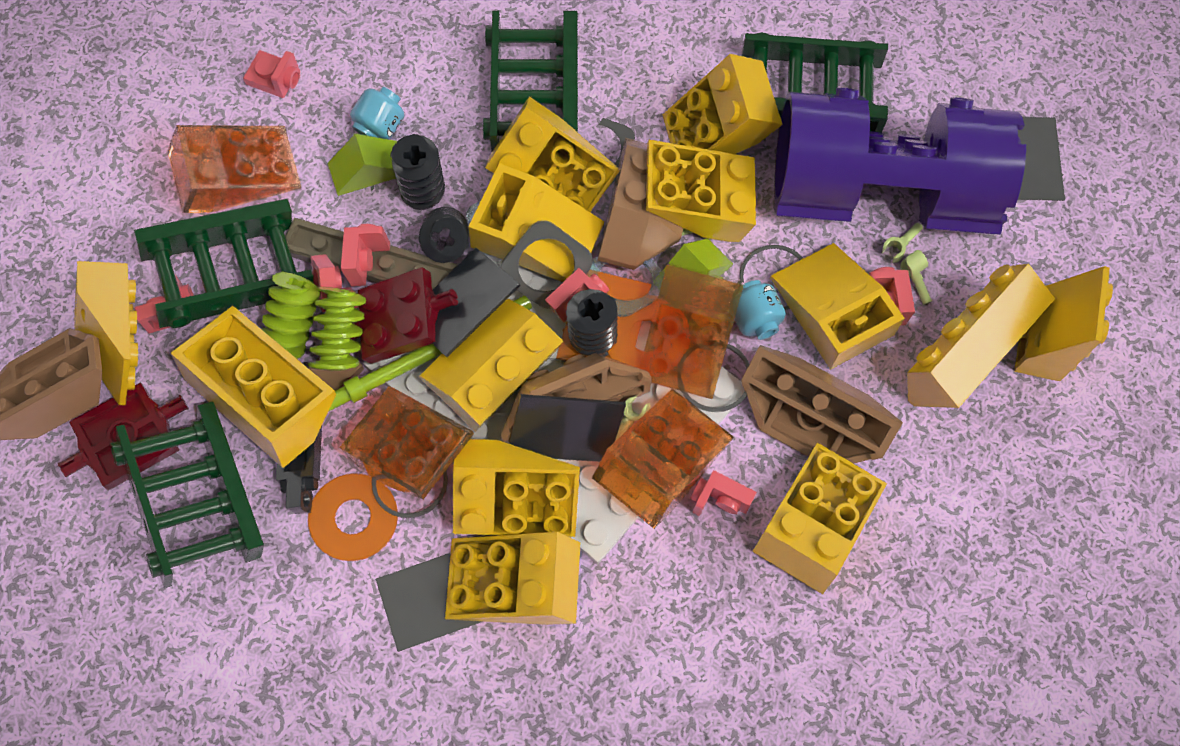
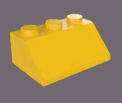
M507 299L448 357L441 354L419 375V378L476 432L521 387L522 383H525L557 351L563 340L534 312Z

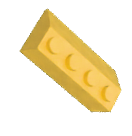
M1029 263L1012 266L1006 264L997 268L990 275V282L983 290L975 293L966 301V308L963 312L943 326L941 329L942 335L933 345L926 347L917 355V362L907 372L909 403L918 407L959 408L1050 306L1055 297Z
M231 306L171 352L183 379L208 402L213 401L219 412L282 468L314 443L336 397L335 390L234 306Z

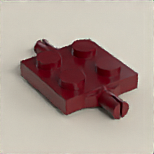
M423 267L359 289L358 294L366 298V304L359 306V311L364 313V319L357 321L354 325L362 328V335L350 339L361 338L362 360L369 364L432 344L431 342H435V324L439 310L457 305V293L454 289H449L446 292L435 295L432 290L431 272Z
M140 382L135 385L134 390H127L125 405H119L113 397L70 421L69 423L77 437L79 452L57 464L65 477H69V475L88 465L96 472L102 486L109 491L128 480L124 465L116 466L110 443L116 442V426L125 425L129 441H136L169 432L170 424L168 420L186 409L188 410L189 407L181 395L159 406L152 400L147 389ZM175 446L135 457L140 473L180 450L179 447Z

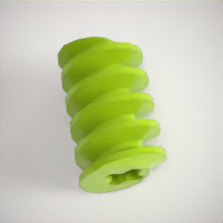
M287 272L275 273L272 276V281L279 286L269 288V296L275 300H269L265 304V309L271 314L262 316V323L266 327L261 329L296 359H299L306 351L305 343L309 340V329L313 324L312 316L316 313L315 301L320 297V290L317 289L314 283L302 276Z
M317 287L318 290L327 294V298L316 300L315 305L326 311L325 314L313 316V320L324 325V328L311 333V336L322 341V345L310 347V352L320 356V360L310 362L308 366L330 371L355 368L359 365V360L350 355V353L360 351L361 345L350 338L362 335V328L352 324V322L363 320L364 313L354 307L366 304V298L355 291L347 289Z

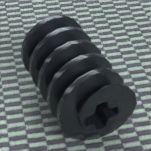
M412 134L404 136L392 147L390 155L401 199L412 209L425 210L432 208L440 202L445 192V182L438 148L432 140L423 135Z
M444 206L431 211L426 216L419 231L418 240L421 250L428 258L439 263L453 262L461 257L467 248L469 234L467 219L460 211L452 207ZM443 228L450 230L446 241L439 239Z
M588 289L575 294L567 304L568 336L572 347L578 353L585 356L594 353L607 356V351L616 344L618 336V308L613 297L600 290Z

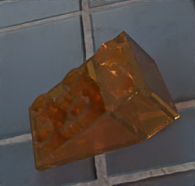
M176 125L167 151L182 213L216 212L301 188L285 126Z
M672 263L666 265L639 369L649 372L652 378L651 383L713 399L746 283Z
M388 386L339 448L363 472L379 482L424 500L474 435V432L397 389Z
M672 388L606 450L592 479L655 529L686 496L729 445L734 436Z

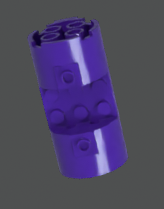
M836 88V94L825 93V95L788 92L781 113L782 125L779 127L777 138L773 209L777 216L851 222L863 184L919 188V222L925 228L1001 235L1003 224L1007 222V214H1004L1006 208H1015L1023 181L1026 144H1021V140L1018 137V130H1023L1025 126L1023 117L1018 111L978 108L973 106L974 100L951 97L949 104H937L928 122L924 141H920L921 137L908 134H899L898 140L884 138L883 133L870 131L869 101L863 96H859V90Z

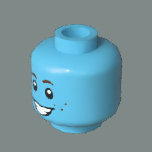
M382 87L380 91L372 88L366 89L350 112V117L354 122L352 128L361 135L389 140L405 116L403 109L398 105L401 98L386 87Z
M754 280L741 285L734 291V297L730 302L729 308L743 335L749 337L757 336L759 340H763L775 335L779 331L778 326L783 322L786 311L772 285Z

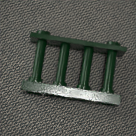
M492 11V25L485 26L486 47H491L490 118H483V139L490 140L491 152L499 143V136H503L513 122L499 121L500 105H524L529 96L541 105H556V108H563L562 119L578 132V11H563V25H556V29H501L500 12ZM501 43H556V47H563V55H556V59H501ZM500 74H556V77H563V86H556V90H500Z
M763 32L755 34L745 33L741 56L763 61L766 73L767 60L789 61L788 92L802 93L803 62L824 64L823 95L825 93L836 94V88H838V65L858 66L859 96H863L869 101L870 131L882 133L888 120V106L874 104V68L882 67L888 52V44L876 43L870 40L859 42L778 36ZM774 97L781 118L785 98Z
M288 198L134 230L141 262L147 260L155 262L166 302L155 304L160 328L168 326L172 328L183 327L194 320L220 315L231 306L241 310L266 304L269 300H275L269 296L268 291L272 286L279 285L275 284L272 278L259 281L247 240L250 238L264 235L269 236L280 272L296 274L313 283L311 269L301 272L296 271L284 234L292 223V210ZM228 243L232 244L244 284L221 289L209 248ZM190 251L194 253L205 293L181 298L170 257Z
M213 401L197 406V418L191 422L192 426L130 442L125 425L116 426V442L110 443L116 466L124 465L149 541L152 552L146 554V559L152 578L160 576L164 589L172 586L173 572L171 568L231 549L234 552L241 551L245 563L262 556L264 543ZM194 441L197 444L204 443L208 456L203 457L204 461L144 478L141 477L135 457ZM207 476L210 480L216 478L220 489L219 492H216V497L153 514L147 493ZM220 512L222 516L229 515L233 528L228 529V534L172 551H165L159 530Z

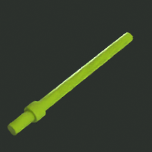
M525 295L514 300V302L526 309H532V305ZM430 344L361 378H358L357 375L343 382V387L335 390L336 397L329 411L351 400L355 403L367 397L366 392L434 359L442 353L433 344Z

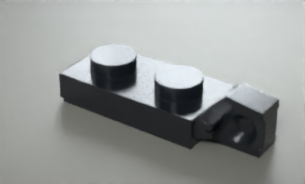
M322 426L314 443L289 464L282 468L277 463L276 481L280 482L281 492L286 493V509L294 512V514L311 513L312 491L318 490V481H320Z

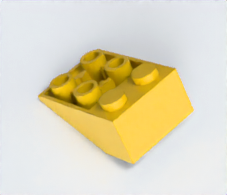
M729 54L662 114L670 143L737 154L759 144L782 125L763 61Z
M530 96L490 154L485 166L493 174L500 163L533 175L589 212L592 211L620 172V169L562 118Z
M648 140L646 210L703 238L740 242L756 225L755 157Z
M499 163L468 229L471 248H477L481 252L504 260L533 223L542 220L554 223L592 253L604 226V221L535 176ZM541 239L533 242L523 251L519 259V266L564 282L573 273L574 257L571 250L564 243L555 239Z
M835 243L770 276L775 287L830 370L893 337L905 319L884 287Z
M77 261L74 330L93 335L99 339L102 365L101 380L117 403L125 405L127 390L135 389V367L138 365V343L134 342V334L137 332V311L133 310V304H129L135 303L136 280L128 279V263Z
M1103 266L1046 285L1055 297V300L1019 339L1014 372L1060 382L1070 371H1074L1084 358H1088L1097 345L1104 343L1109 331V321L1104 319L1105 308L1109 305L1113 294V284L1108 283L1110 267Z
M456 439L453 464V534L514 535L559 532L568 537H575L580 467L499 440Z
M817 443L752 552L819 593L824 594L841 570L887 483Z
M559 532L452 539L445 619L541 625L576 624L581 542Z

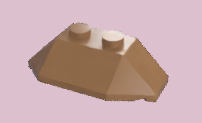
M625 138L618 166L620 172L615 179L597 260L635 270L645 261L679 242L683 228L646 210L647 143Z
M69 328L10 361L0 371V440L38 438L99 405L102 365L99 339L97 337Z
M762 345L757 349L741 379L759 429L808 457L815 445L819 443L853 464L870 459H881L903 424L901 420L870 395L799 357Z
M597 353L587 357L583 354L576 355L568 359L563 364V367L551 372L549 370L538 371L532 374L527 379V382L522 383L502 430V442L509 444L520 394L625 402L635 395L639 397L650 392L652 378L648 371Z

